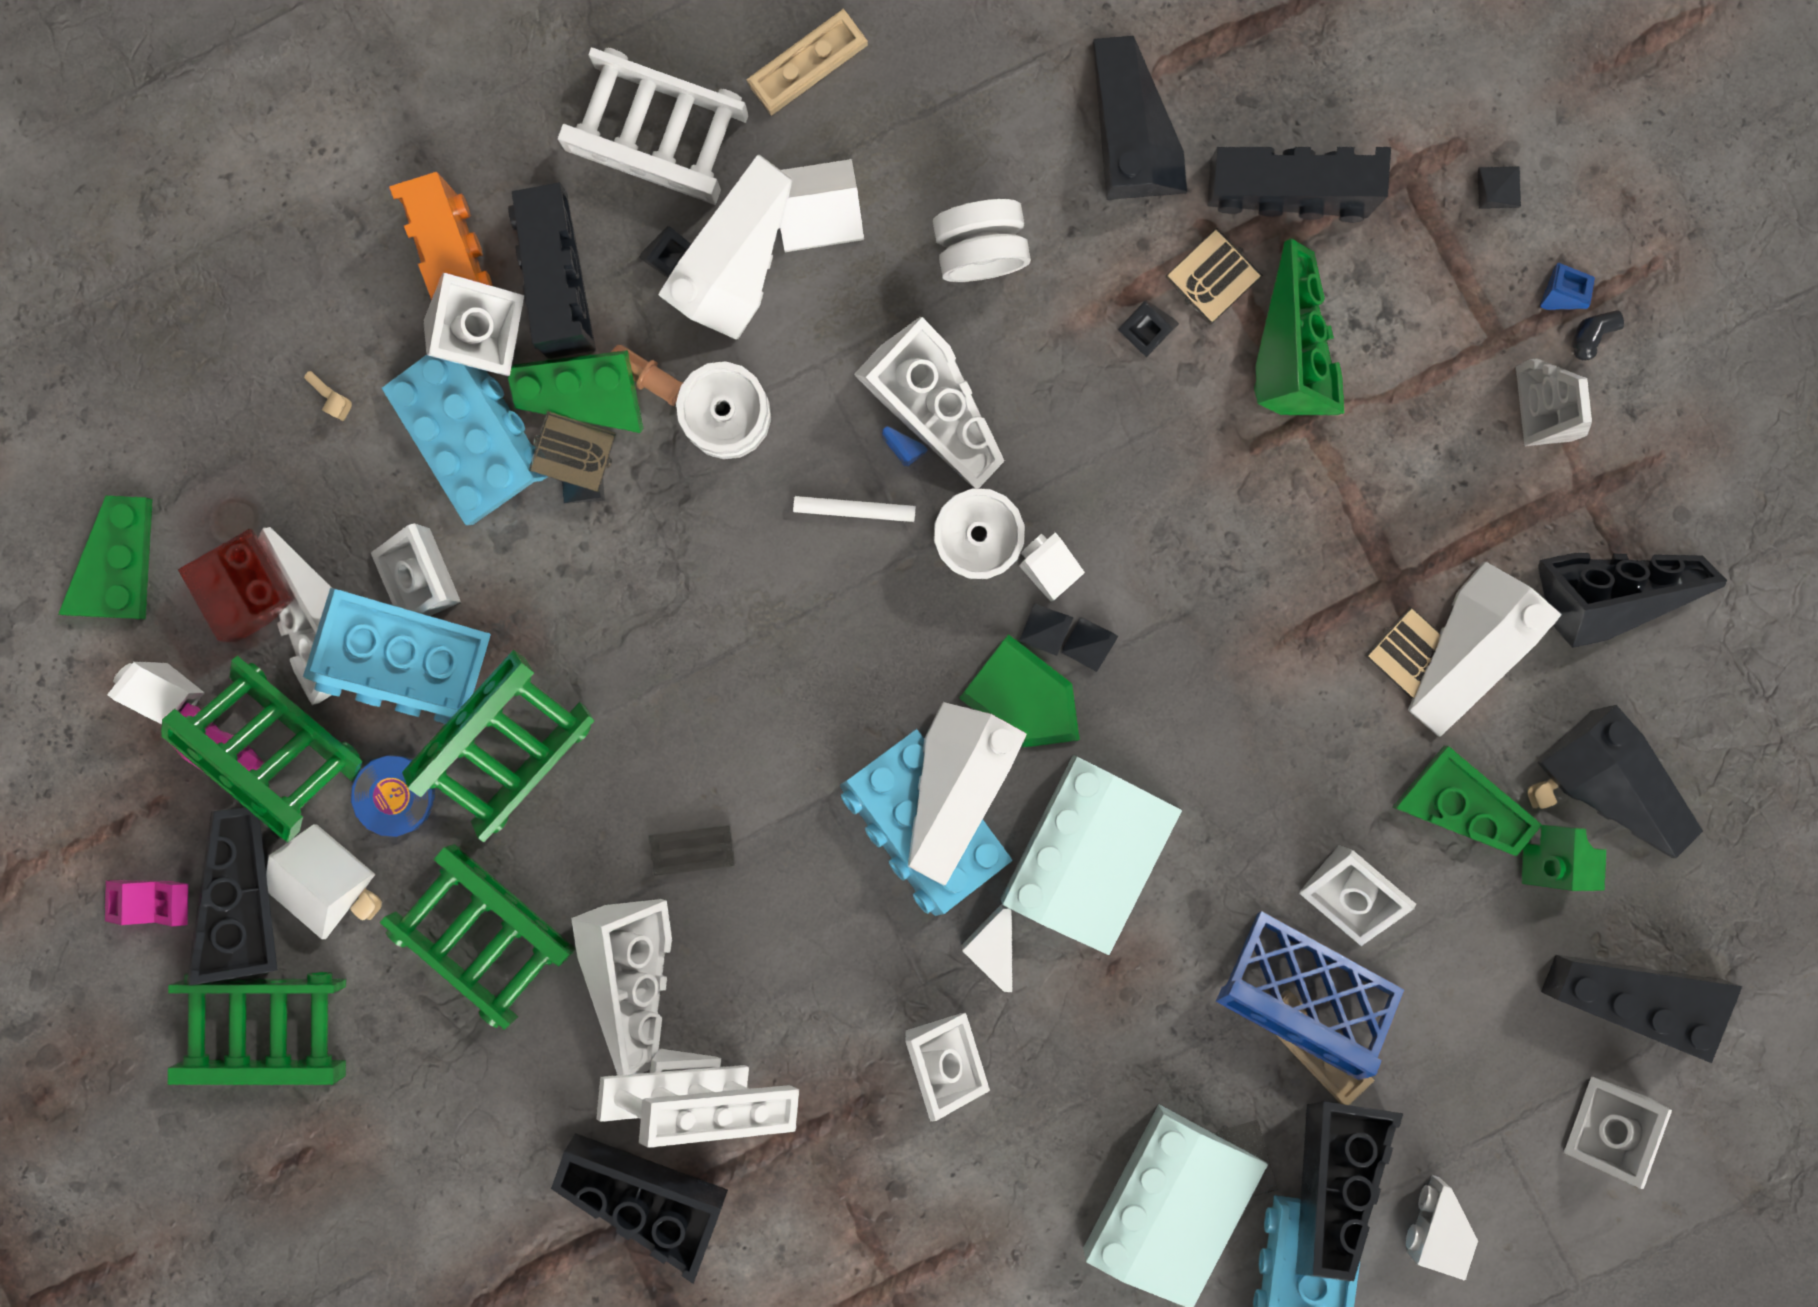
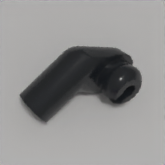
M1615 310L1588 317L1579 323L1572 339V347L1575 348L1574 355L1577 359L1582 361L1593 359L1597 355V347L1603 334L1623 329L1624 318L1621 311Z

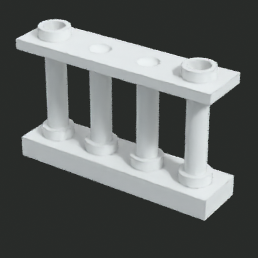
M591 47L589 57L595 69L601 70L582 124H577L576 128L566 124L562 125L558 140L564 150L716 205L721 189L717 179L713 178L714 173L711 170L730 118L745 123L747 121L748 112L745 102L741 101L742 98L726 89H719L717 93L628 61V57L618 50L605 48L603 52ZM617 77L639 84L621 136L620 138L616 137L613 142L599 137L600 132L597 129ZM656 90L676 97L677 100L658 151H653V154L649 155L638 151V146L635 143ZM695 104L712 110L715 114L696 165H691V168L688 169L675 164L676 160L673 157L692 105Z
M745 1065L600 1077L596 1119L601 1122L640 1118L639 1143L647 1148L794 1132L796 1129L799 1089L790 1085L749 1089L747 1088L749 1067Z

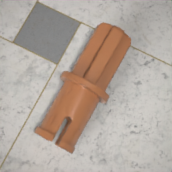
M617 345L611 351L628 350L633 378L638 389L646 388L667 401L671 406L676 404L683 382L678 381L658 368L656 361L651 360L648 362L623 345Z

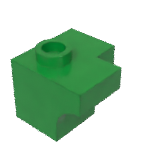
M1541 825L1540 844L1527 843L1523 848L1522 884L1568 891H1605L1607 849L1593 848L1588 842L1585 828Z

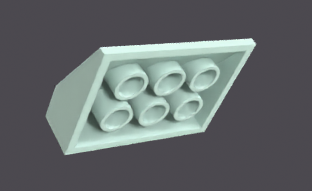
M1073 755L1000 898L1002 905L1048 928L1110 955L1182 810Z
M1158 1104L1083 1247L1086 1262L1126 1284L1182 1306L1194 1307L1268 1163Z

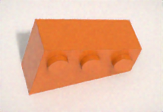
M438 172L389 186L393 199H398L404 206L409 224L403 226L408 238L413 237L421 261V263H418L431 300L443 273L493 286L488 272H481L477 257L483 256L475 232L469 233L465 219L470 218L471 214L463 194L457 195Z

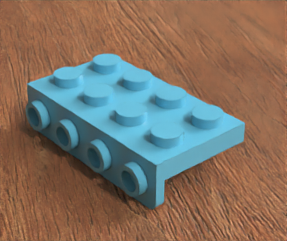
M425 355L382 387L391 405L466 526L474 525L533 482L543 481L548 477V475L531 470L535 456L542 460H545V457L537 447L530 443L524 433L525 426L523 421L515 412L509 409L503 399L504 391L493 377L489 376L486 370Z
M330 588L303 677L316 682L314 690L339 697L342 689L357 693L356 701L380 707L382 700L397 703L395 711L417 717L420 716L421 710L435 713L434 721L446 724L473 694L491 634Z
M916 729L855 775L840 784L844 792L841 794V798L853 814L859 813L868 826L865 827V831L870 840L877 847L883 846L892 859L889 860V864L894 873L903 881L907 879L916 892L913 894V897L918 906L925 913L931 912L933 915L938 916L948 912L1013 860L982 819L946 885L943 886L908 867L914 817L917 815L920 792L918 790L919 776L922 775L924 761V738Z
M1274 1195L1273 1207H1268L1265 1213L1264 1228L1265 1232L1269 1233L1267 1249L1262 1248L1260 1251L1259 1272L1263 1274L1261 1290L1256 1289L1253 1307H1354L1359 1266L1354 1282L1296 1274L1301 1199Z

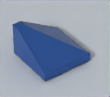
M1557 263L1542 297L1540 307L1546 310L1587 309L1591 303L1595 277Z
M888 426L882 430L883 440L904 466H910L928 451L923 444Z

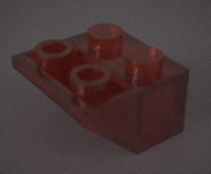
M253 529L244 531L178 569L218 641L235 643L271 623L293 601Z

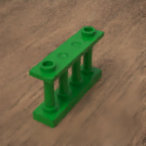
M514 649L402 771L407 788L419 797H422L429 788L433 789L436 787L475 815L470 822L477 838L482 842H485L492 833L499 832L505 826L509 814L569 748L587 736L591 724L595 721L586 706L581 702L569 713L530 681L534 671L527 660ZM521 695L558 724L542 743L502 713L503 707L513 696ZM485 726H493L530 754V757L515 773L474 743L475 737ZM464 756L503 785L488 803H485L446 774V769L457 757L462 758Z
M236 656L231 660L229 678L233 683L193 717H184L176 709L172 710L162 719L161 737L288 843L300 832L303 819L300 808L339 772L353 782L360 771L362 760L352 745L345 741L340 743L269 683L266 675L258 666L253 663L247 664L239 656ZM246 693L264 707L258 715L225 744L222 742L216 744L206 735L205 728ZM277 719L296 734L257 770L251 769L248 771L237 761V755ZM307 746H310L327 760L289 797L282 796L280 798L269 788L268 782Z
M452 844L444 847L433 859L441 866L439 869L441 874L404 917L398 912L391 913L385 916L379 923L387 929L385 933L393 943L402 948L406 946L475 1004L480 1009L478 1012L480 1017L486 1023L495 1028L500 1026L505 1030L518 1018L509 1007L546 964L551 965L552 963L558 967L561 966L574 953L576 948L458 846ZM461 883L472 892L470 896L472 901L434 944L418 931L416 927L453 884L459 885ZM493 910L503 919L501 922L503 927L465 971L447 954L484 911L489 912ZM523 936L534 946L532 949L534 954L500 994L495 997L478 980L515 937L520 939Z
M313 972L307 974V979H225L189 985L187 982L188 973H185L183 980L168 985V993H188V1055L183 1056V1061L168 1068V1085H334L346 1076V1060H332V1054H328V993H335L345 988L346 979H333L332 972ZM206 993H229V1055L224 1056V1060H209V1054H205ZM246 993H270V1055L265 1056V1060H250V1054H246ZM287 993H311V1055H307L306 1060H291V1054H287Z

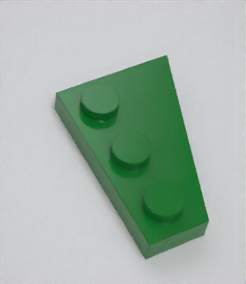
M628 350L513 364L511 366L508 381L516 409L641 433L644 429Z
M105 496L58 615L146 620L153 499L146 497Z
M1445 745L1392 807L1514 856L1521 852L1542 825L1452 748Z

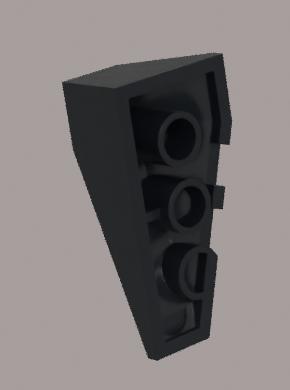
M1122 36L1094 39L1093 48L1106 200L1186 194L1187 181L1184 150L1135 37Z
M1571 553L1542 559L1538 564L1545 600L1562 614L1553 626L1572 648L1612 639L1725 587L1727 579L1703 555L1654 554L1651 560L1648 561L1629 560L1627 554L1613 553L1611 560L1591 559L1589 553Z
M1617 705L1591 710L1538 762L1566 795L1575 800L1583 801L1598 810L1597 813L1608 820L1613 819L1631 830L1634 836L1671 858H1677L1703 832L1644 735Z

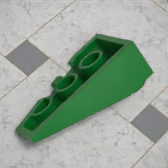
M1292 238L1284 242L1257 357L1256 383L1254 386L1257 404L1280 415L1344 414L1341 367L1339 362L1332 363L1327 343L1328 340L1334 339L1331 325L1326 326L1319 307L1324 302L1325 296L1315 252Z

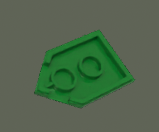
M1009 634L959 697L960 700L973 710L992 714L1026 733L1027 735L1021 745L1023 748L1080 740L1072 683Z

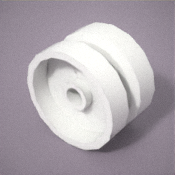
M992 199L967 203L941 212L933 218L936 243L947 247L939 255L942 278L946 281L969 282L995 278L1018 271L1030 264L1031 259L1027 239L1016 235L1024 227L1021 203L1016 200Z
M726 361L707 363L693 371L680 387L676 401L678 422L691 442L705 454L720 459L740 458L755 450L767 436L771 422L769 400L757 377L743 366ZM725 404H729L731 409L726 416L716 414L717 411L724 410Z
M969 489L954 495L941 507L934 523V542L940 558L952 571L971 579H988L1004 573L1018 559L1024 545L1025 526L1018 508L1006 496L991 489ZM978 525L984 527L987 531V535L983 537L981 542H977L971 537V531Z

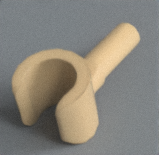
M312 371L307 372L304 378L322 396L327 398L322 411L344 421L352 407V402L334 392L330 387H327Z
M1551 778L1548 781L1539 782L1528 787L1527 793L1533 808L1540 807L1544 809L1557 803L1553 790L1558 788V785Z
M365 888L350 909L360 920H371L381 909L382 901L377 895Z

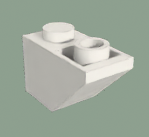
M1056 533L1048 539L1043 534H1040L1021 552L1025 560L1019 567L1050 602L1055 600L1085 573Z
M133 662L132 664L125 665L116 674L113 680L115 685L107 695L113 700L162 724V719L172 710L176 709L181 712L187 703L195 706L205 693L168 663Z
M1432 1175L1429 1185H1425L1422 1188L1419 1196L1418 1205L1421 1210L1416 1225L1412 1224L1406 1236L1407 1253L1420 1266L1466 1280L1478 1240L1452 1188L1440 1177Z

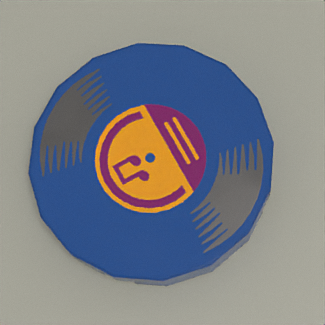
M384 756L370 761L359 771L352 785L351 803L356 817L366 829L381 836L397 837L415 831L428 820L433 807V801L435 800V788H429L422 797H419L407 788L402 771L409 765L412 759L404 756Z

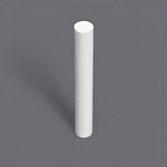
M795 496L793 512L914 522L916 506Z

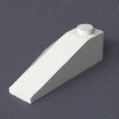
M757 155L682 256L658 295L691 320L734 339H739L761 304L763 296L761 291L767 269H770L773 255H771L777 230L781 227L793 179L761 155Z
M919 317L883 343L854 375L881 403L974 489H979L1004 462L1003 456L985 418H982L971 396L972 391L967 381H964L955 362L956 357L950 345L923 317Z
M1529 359L1516 366L1524 446L1572 442L1588 435L1592 417L1587 378L1539 359Z
M271 527L263 528L252 550V554L267 597L271 600H277L279 605L280 622L277 625L281 636L289 634L296 654L295 657L290 658L293 671L311 704H318L331 695L314 690L316 682L304 678L303 674L329 589L332 587Z
M1483 562L1456 593L1452 603L1454 607L1445 628L1441 629L1438 639L1439 643L1432 660L1426 666L1425 673L1423 672L1415 698L1412 699L1408 711L1438 737H1441L1517 664L1562 615L1531 587L1488 562Z
M945 702L941 704L924 738V761L922 775L919 776L918 790L920 792L917 815L914 817L908 867L943 886L947 884L1010 771L1027 735L1026 733L992 714Z
M663 899L604 905L571 918L577 958L617 1075L641 1074L650 1070L651 1061L659 1049L662 1017L658 1014L660 990H666L667 977L662 975L665 953H670L672 942L667 900Z

